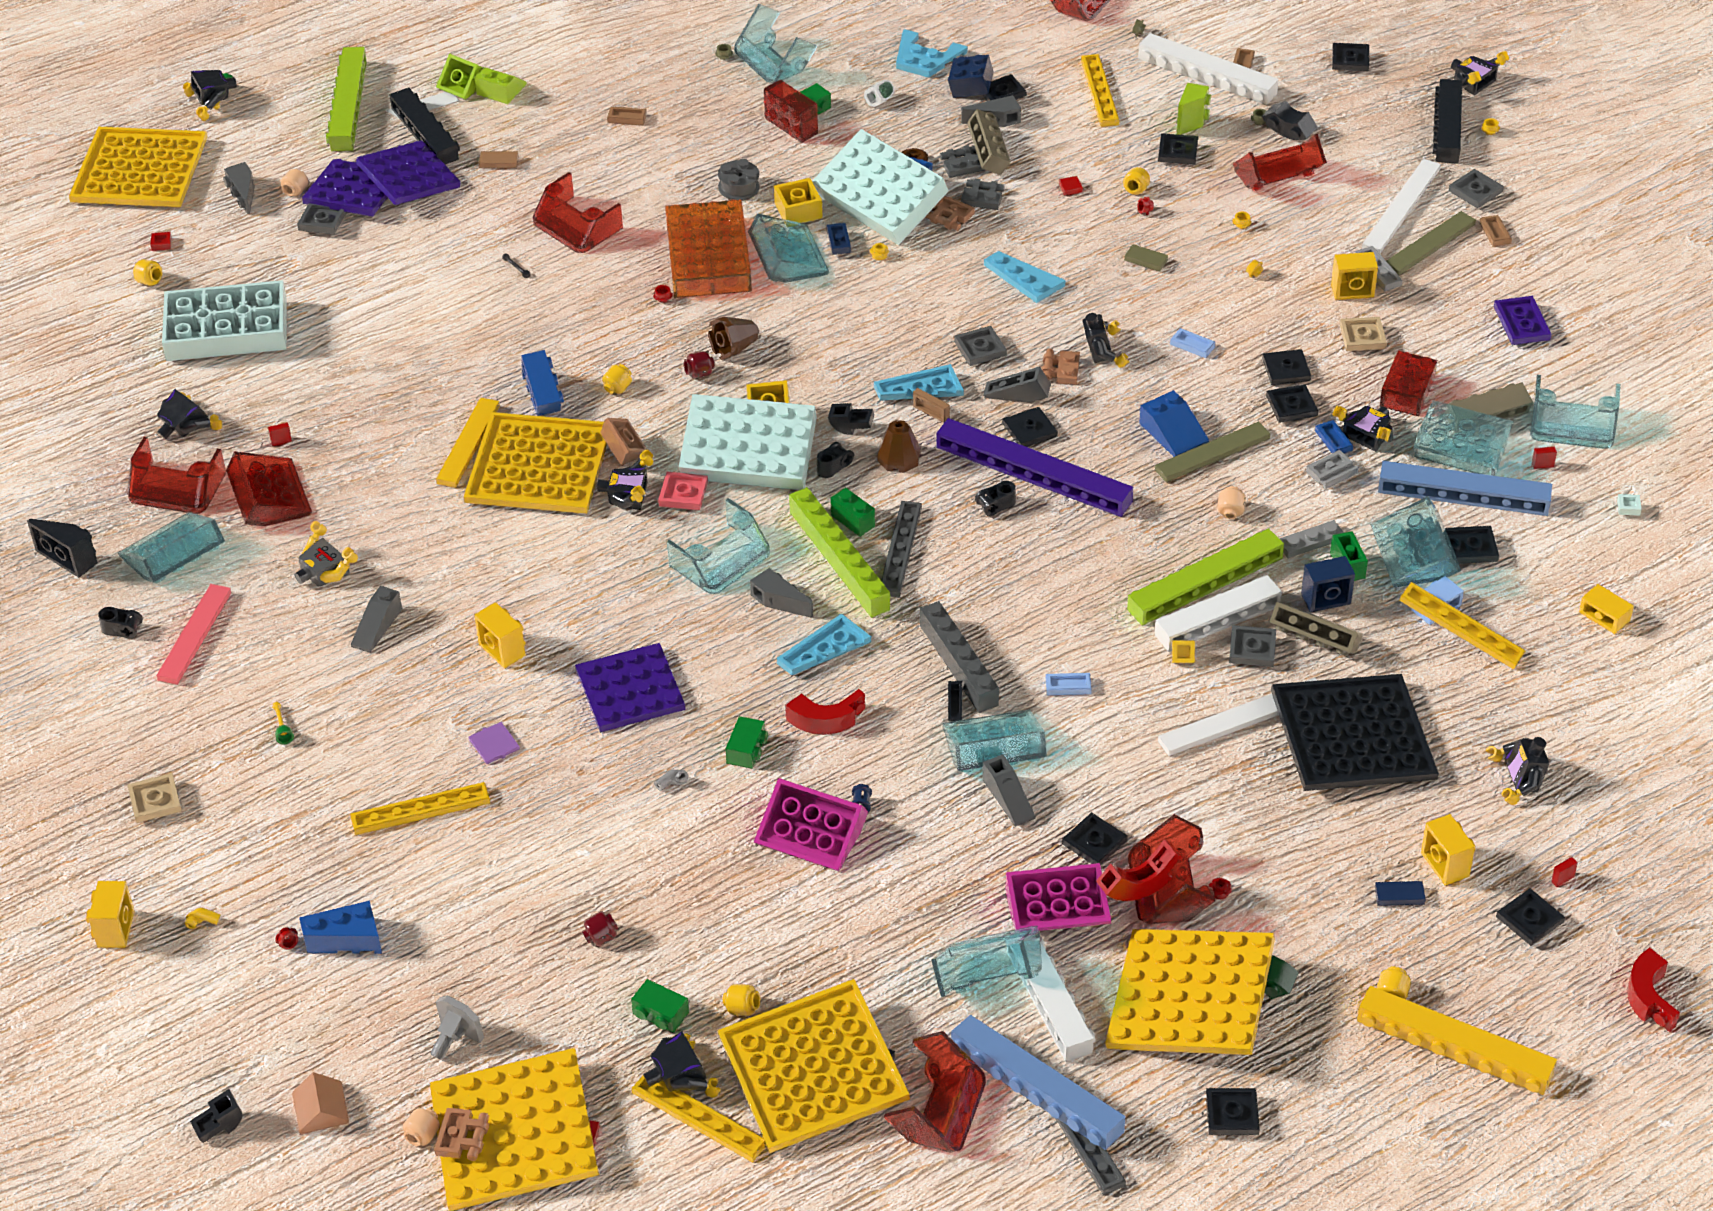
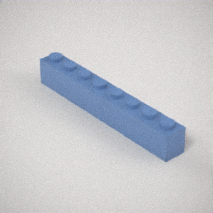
M1382 461L1378 493L1548 516L1552 484Z
M969 1015L951 1031V1048L957 1054L963 1055L972 1061L975 1066L981 1067L995 1079L1008 1085L1014 1092L1020 1093L1029 1099L1031 1103L1047 1111L1053 1118L1059 1119L1073 1131L1089 1139L1091 1143L1106 1150L1124 1133L1126 1116L972 1015Z

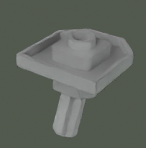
M448 995L439 997L435 1003L441 1022L437 1031L441 1032L431 1050V1055L442 1060L453 1040L458 1041L462 1035H465L481 1043L484 1035L479 1017L467 1005Z

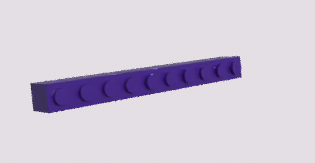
M948 418L936 433V448L1116 516L1122 517L1133 502V486Z

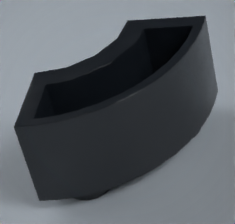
M1287 101L1272 105L1261 116L1270 129L1292 140H1305L1318 128L1309 112L1297 111Z

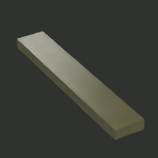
M1460 211L1386 260V262L1400 276L1473 227L1476 219Z
M1258 421L1155 465V471L1165 482H1169L1270 439V432Z

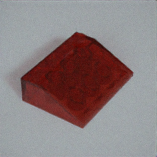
M233 452L226 472L246 525L265 527L312 514L292 458Z

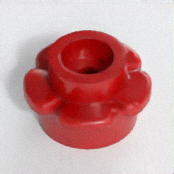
M1149 197L1140 198L1137 204L1138 212L1149 215V212H1152L1154 208L1153 201Z
M659 285L655 288L653 297L655 300L665 303L672 298L673 293L670 291L669 286Z
M1214 878L1208 886L1212 897L1219 900L1227 898L1232 891L1230 881L1224 878Z
M284 927L276 935L275 942L283 949H292L298 943V932L295 928Z

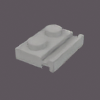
M1338 450L1308 465L1306 472L1317 483H1321L1324 489H1327L1358 474L1359 467L1354 466L1353 462L1343 452Z

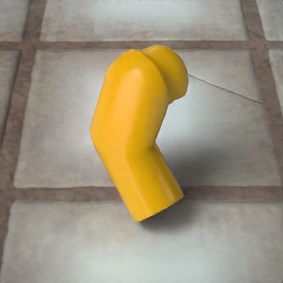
M200 907L187 914L185 926L189 929H195L197 924L203 921L217 925L221 914Z

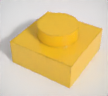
M1172 640V663H1195V641Z

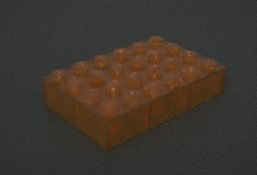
M742 200L665 206L674 298L752 292Z

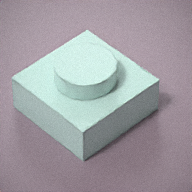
M1618 494L1617 505L1619 515H1641L1640 495Z

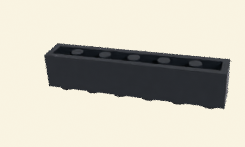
M1440 79L1439 86H1435L1434 95L1435 110L1432 154H1436L1435 162L1458 164L1461 149L1462 80Z
M408 87L389 94L391 109L417 141L422 140L445 165L459 160L458 152L460 147L458 142L451 138L448 131H445L442 123L435 119L433 112H430L426 104L420 101L417 93H414Z

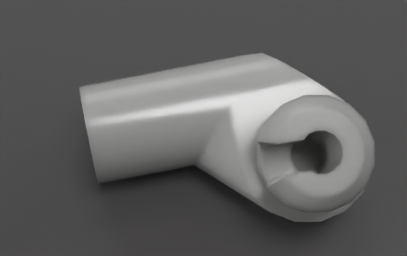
M670 770L657 779L654 785L659 791H662L668 785L685 784L688 781L689 775L685 770Z

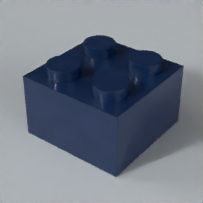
M989 54L970 57L961 56L953 59L948 77L953 98L986 95L989 93L994 73Z
M1346 556L1304 565L1301 596L1310 613L1351 604L1355 573Z

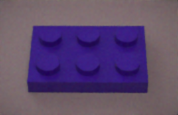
M1533 295L1494 300L1493 307L1512 345L1551 340L1552 334Z

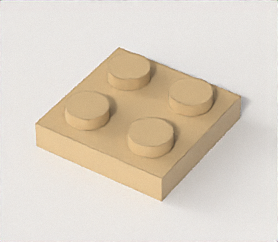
M1380 317L1340 319V329L1346 351L1386 349L1387 341Z
M173 773L127 784L136 823L182 812Z

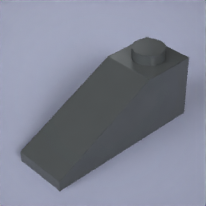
M1036 367L988 381L983 396L988 399L1033 402L1048 397L1051 383L1041 367Z
M380 585L368 602L351 642V647L368 653L372 652L402 611L399 591Z

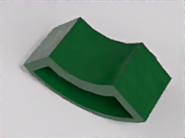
M1272 955L1264 993L1271 999L1290 994L1299 972L1284 960Z

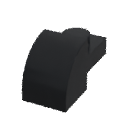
M839 403L831 405L828 420L831 426L838 432L853 435L854 429L871 428L875 414L873 409H853L852 403Z
M230 1089L207 1102L210 1108L190 1120L193 1129L202 1143L223 1130L228 1134L231 1133L241 1122L242 1110Z

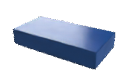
M1334 420L1315 425V432L1331 453L1338 450L1344 454L1353 451V444Z

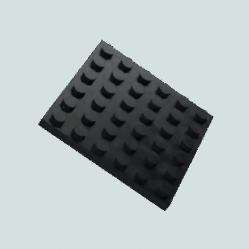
M1402 674L1272 684L1271 693L1304 791L1438 779L1437 767Z

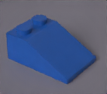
M1174 390L1140 405L1139 424L1173 457L1209 442L1207 435L1187 402Z

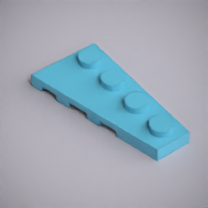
M1000 251L984 259V266L1035 303L1062 289L1066 284V280Z
M951 364L874 382V389L880 401L913 399V391L917 388L934 397L964 396V389Z
M840 614L777 657V664L790 675H795L871 643V636L843 614Z

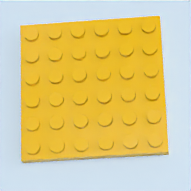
M98 126L69 194L70 202L181 207L208 138L207 131Z
M491 412L464 493V503L587 514L607 448V443L600 433L604 422Z
M1132 929L1105 1041L1107 1049L1252 1055L1275 942L1274 933Z
M855 979L717 1030L769 1153L910 1100L909 1092Z
M575 1048L429 1082L433 1110L438 1115L437 1119L440 1123L437 1138L447 1108L471 1110L473 1114L472 1119H478L480 1113H487L489 1115V1129L483 1136V1149L478 1154L476 1161L467 1159L468 1150H462L460 1158L440 1156L449 1211L599 1175ZM468 1130L466 1138L472 1139L474 1131Z

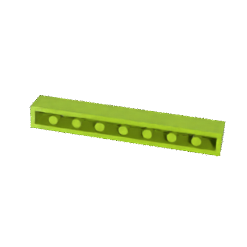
M343 47L342 55H339L338 76L335 77L336 88L333 89L334 99H332V110H330L331 121H328L329 133H326V142L330 144L331 151L354 150L367 64L365 47Z
M806 487L789 494L791 515L869 616L873 618L890 611L889 590L809 488Z
M1269 528L1258 532L1226 549H1222L1209 557L1188 565L1184 569L1169 574L1165 578L1152 582L1146 587L1133 591L1128 595L1127 610L1143 626L1283 559L1284 543Z

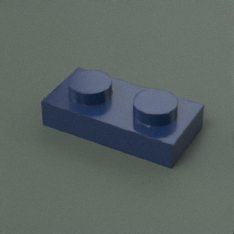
M846 223L827 224V234L832 255L851 253Z

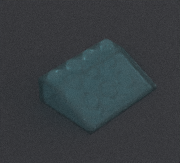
M757 213L748 233L770 280L787 283L828 275L829 270L807 224Z
M1433 400L1413 446L1414 457L1473 473L1496 476L1514 421Z
M1429 496L1370 524L1394 588L1408 586L1411 582L1422 584L1438 581L1444 576L1448 578L1461 571L1440 514Z
M188 512L117 553L143 579L158 583L163 581L169 573L182 570L184 568L183 565L201 559L202 554L217 550L220 547L219 545L225 542L215 519Z
M1030 709L942 723L951 757L957 771L971 772L975 768L983 767L984 761L1002 754L1010 765H1015L1018 761L1028 760L1034 762L1047 757L1045 731Z

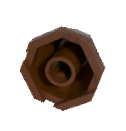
M721 317L709 323V327L712 326V330L708 331L709 342L712 351L715 354L720 353L722 355L719 357L721 360L739 354L758 339L759 328L752 320Z
M895 420L889 423L879 446L877 462L887 471L893 472V469H899L900 473H905L919 465L921 447L910 425L905 421Z

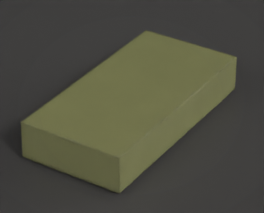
M1132 244L1125 254L1124 261L1160 272L1168 261V255Z

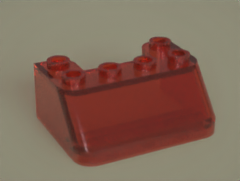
M1175 814L1134 845L1128 855L1129 869L1135 868L1143 864L1165 839L1171 842L1182 856L1169 871L1173 878L1165 886L1145 898L1135 900L1137 917L1140 921L1147 924L1188 922L1215 902L1214 891L1211 887L1203 885L1198 889L1194 888L1189 858L1199 851L1204 843L1202 828Z

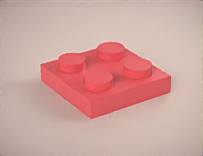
M666 472L658 499L659 506L700 510L708 484V476Z

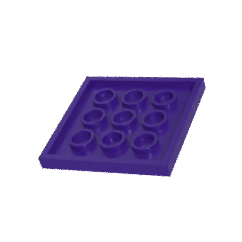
M422 140L359 156L356 159V164L394 205L460 188L461 181L436 157Z
M333 159L304 194L302 201L306 205L310 203L330 207L329 209L334 210L344 209V212L373 217L388 197L356 162Z
M660 643L575 665L576 673L600 733L686 710L685 702Z

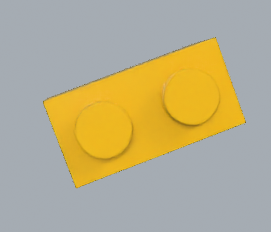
M1597 584L1582 597L1579 613L1616 634L1631 621L1634 605Z

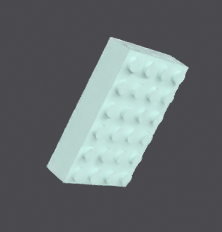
M860 129L812 180L821 198L897 245L911 233L948 193L943 177L863 129Z
M283 280L164 291L162 345L166 361L287 350V297Z
M692 394L680 456L679 471L680 473L707 475L710 482L791 490L804 489L817 419L815 406Z

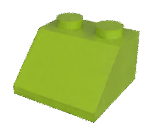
M449 53L436 88L466 100L476 92L474 77L483 67Z
M483 67L474 77L477 95L505 104H509L527 85L526 81L486 67Z
M1187 82L1178 104L1176 134L1182 135L1202 128L1205 120H1209L1210 109H1208V105L1211 102L1209 86Z

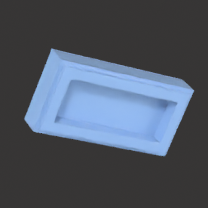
M1180 328L1170 339V345L1206 358L1215 348V341Z
M1090 673L1046 674L1045 676L1047 696L1091 694Z

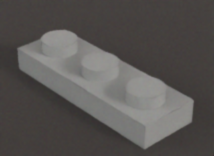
M1373 246L1355 251V253L1374 252L1378 265L1376 282L1384 292L1402 286V279Z
M1333 520L1279 539L1284 543L1283 553L1287 558H1291L1330 545L1332 535L1344 532Z

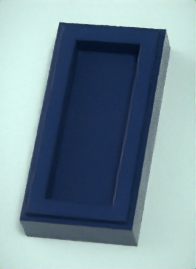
M1423 881L1375 882L1377 906L1425 905L1426 897Z

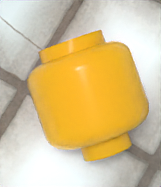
M1141 167L1132 168L1123 179L1125 190L1133 195L1143 193L1150 184L1149 173Z
M141 259L134 266V279L140 284L154 286L162 278V267L156 261Z
M622 364L612 365L602 377L604 389L610 394H622L632 383L631 371Z
M1391 966L1380 973L1377 988L1407 999L1411 978L1404 969Z
M732 984L727 992L723 994L722 1002L730 1015L751 1016L760 1006V994L753 985Z

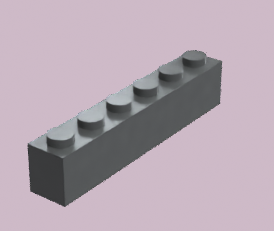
M940 601L920 607L921 629L955 679L962 681V689L978 713L999 706L998 685Z

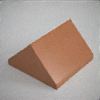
M607 418L604 420L600 433L621 466L640 458V454L647 450L628 419Z
M312 1072L292 1092L300 1135L349 1123L342 1082L340 1080Z

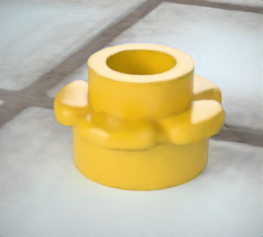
M1494 118L1485 119L1481 129L1487 135H1494L1500 130L1499 122Z
M1244 211L1237 212L1232 220L1233 224L1240 229H1245L1252 223L1250 221V214Z
M883 243L873 245L870 249L873 259H886L889 253L888 246Z
M1254 259L1248 265L1246 272L1249 274V277H1258L1264 269L1262 261L1259 262Z

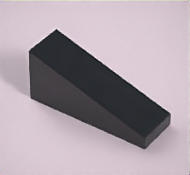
M948 681V721H962V681Z

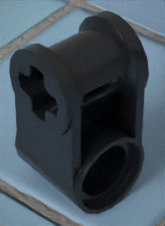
M839 442L832 443L817 454V475L822 478L833 477L837 472L852 463L854 452L846 450Z
M1001 481L994 486L980 490L975 496V502L983 507L985 515L993 516L998 512L1015 506L1016 486L1011 481Z
M104 607L98 613L101 631L105 635L133 639L137 635L138 625H141L143 622V616L135 610Z

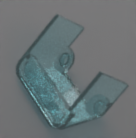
M758 4L736 41L734 51L766 82L775 84L801 73L818 46L796 37L785 57L780 56L772 48L776 40V33L771 29L780 12Z
M1537 374L1532 399L1530 436L1534 440L1602 449L1611 448L1614 445L1620 406L1621 384L1616 383L1614 397H1602L1598 402V406L1556 402V394L1553 391L1540 389L1541 375Z
M729 498L725 500L727 525L735 529V531L712 548L708 549L701 544H694L684 550L673 541H667L669 566L709 594L720 593L770 555V545L754 516Z
M1038 926L959 941L946 946L931 959L941 997L946 996L952 990H955L956 993L966 992L970 990L969 986L975 982L1017 973L1019 976H1024V979L1038 976V973L1042 970L1041 940Z

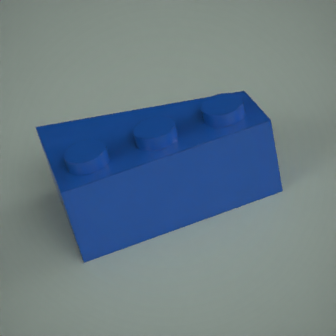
M545 350L521 355L522 378L527 381L528 385H526V388L531 394V401L537 416L561 411V403L564 402L562 392L558 391L556 387L558 386L556 373L552 374L551 371L553 368L551 357H547Z
M370 900L299 917L307 953L352 951V954H360V951H374L375 954H382Z

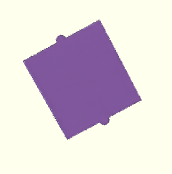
M502 722L488 728L484 727L482 731L468 737L486 764L500 758L504 759L506 755L520 749Z

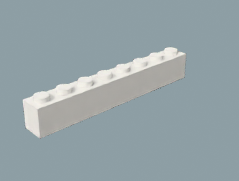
M1149 33L1139 43L1138 59L1265 105H1268L1277 95L1278 78Z

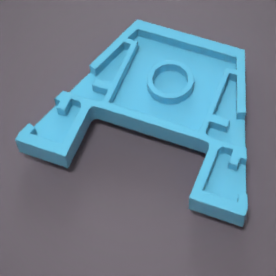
M904 29L899 46L896 69L929 78L945 68V64L950 61L953 62L954 58L961 54L963 56L967 54L968 46L952 43L946 52H940L934 48L930 49L915 44L919 39V33Z

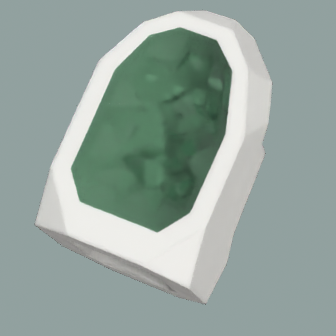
M882 80L871 86L864 92L867 104L875 107L887 101L894 93V86L889 80Z

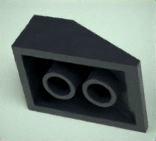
M31 518L27 520L35 550L73 575L80 578L98 564L96 550L91 540L92 535L87 529H82L75 524Z

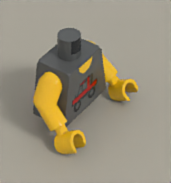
M314 521L310 526L314 534L313 536L310 535L302 554L298 558L301 570L297 571L294 576L300 584L310 579L314 584L321 587L331 582H338L343 576L350 573L349 563H355L358 560V556L350 547H346L341 554L324 538L319 539V536L326 534L327 528L323 524L320 525L318 521Z

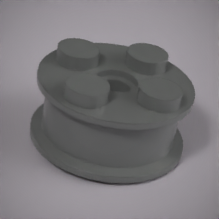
M740 159L720 166L718 170V178L720 180L718 190L721 195L731 200H746L754 197L759 192V169L756 165L747 159Z

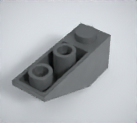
M1014 96L961 107L962 124H967L976 109L994 114L999 127L1021 123V107Z
M246 162L224 168L225 177H223L225 186L227 188L230 187V192L233 198H237L239 207L243 208L247 214H250L255 189L252 171Z
M771 568L766 569L750 580L751 596L765 607L810 618L813 617L812 599L800 592L795 585L787 582L781 574L774 572Z
M1002 754L984 761L982 780L1013 825L1016 827L1036 819L1019 779L1005 756Z

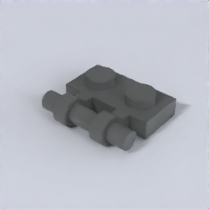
M967 145L963 146L962 149H947L946 152L940 153V159L945 160L944 169L949 178L985 171L981 167L978 155L975 154L977 153L975 146L969 147Z
M976 178L974 180L967 179L961 202L972 207L998 210L1005 184H998V181L984 182Z

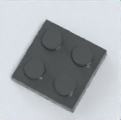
M1473 169L1450 184L1449 192L1472 206L1479 208L1501 194L1504 186L1478 170Z
M308 203L297 223L298 230L335 234L346 212H344V209L334 210L329 209L330 207Z
M992 326L954 336V342L969 366L1007 356V349Z
M1232 625L1229 663L1274 667L1276 629Z

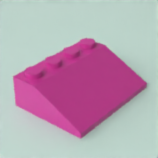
M778 778L754 843L839 872L862 831L868 811L862 805Z
M1100 863L1006 872L1005 890L1015 932L1022 933L1111 924L1107 896L1096 882L1102 874Z

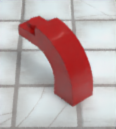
M858 689L841 702L833 705L814 703L801 693L785 705L786 720L796 728L812 734L826 735L845 731L855 726V716L861 714L865 709V693Z
M1164 839L1143 864L1131 869H1122L1110 863L1096 882L1104 893L1113 899L1120 901L1142 899L1161 889L1173 878L1169 871L1182 856L1171 842Z
M1649 947L1639 955L1633 964L1627 987L1628 1000L1636 1015L1643 1022L1651 1017L1659 1026L1671 1032L1677 1026L1680 1012L1660 997L1653 987L1654 984L1665 977L1668 961Z

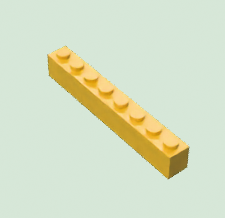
M1369 986L1359 1006L1357 1022L1385 1032L1390 1036L1408 1041L1412 1045L1428 1049L1435 1054L1451 1058L1460 1064L1476 1068L1483 1073L1501 1078L1508 1083L1524 1087L1531 1092L1544 1095L1554 1075L1557 1059L1373 986Z

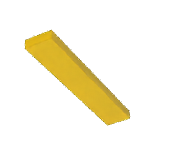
M1099 54L1082 55V67L1100 126H1118L1119 117Z
M480 397L436 478L437 484L457 487L483 439L491 412H497L500 407L498 400Z
M1412 582L1399 599V601L1512 669L1517 666L1526 650Z
M485 782L350 813L354 834L360 835L490 804V798Z
M642 1075L631 1088L634 1095L752 1163L766 1147L765 1140L761 1136L682 1091H668L663 1080L649 1087Z

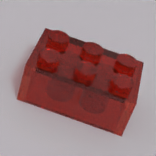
M781 79L764 88V116L767 121L801 143L818 134L817 103Z
M1398 350L1382 387L1379 407L1419 417L1434 382L1438 360Z

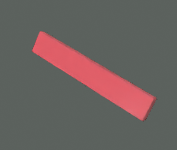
M210 584L157 673L158 681L179 684L231 595V588Z

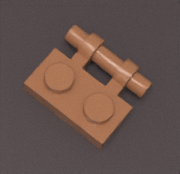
M944 196L932 209L934 212H929L925 218L934 224L944 225L948 230L959 231L961 224L957 223V221L965 224L975 214V208Z
M1047 349L1043 356L1044 366L1042 370L1048 380L1057 378V384L1077 385L1080 352L1060 351V355L1055 356L1053 349Z
M447 1108L434 1148L435 1155L460 1158L462 1150H468L467 1159L476 1161L478 1154L483 1149V1136L489 1129V1115L487 1113H480L478 1119H472L473 1114L471 1110ZM468 1130L474 1131L472 1139L466 1138Z

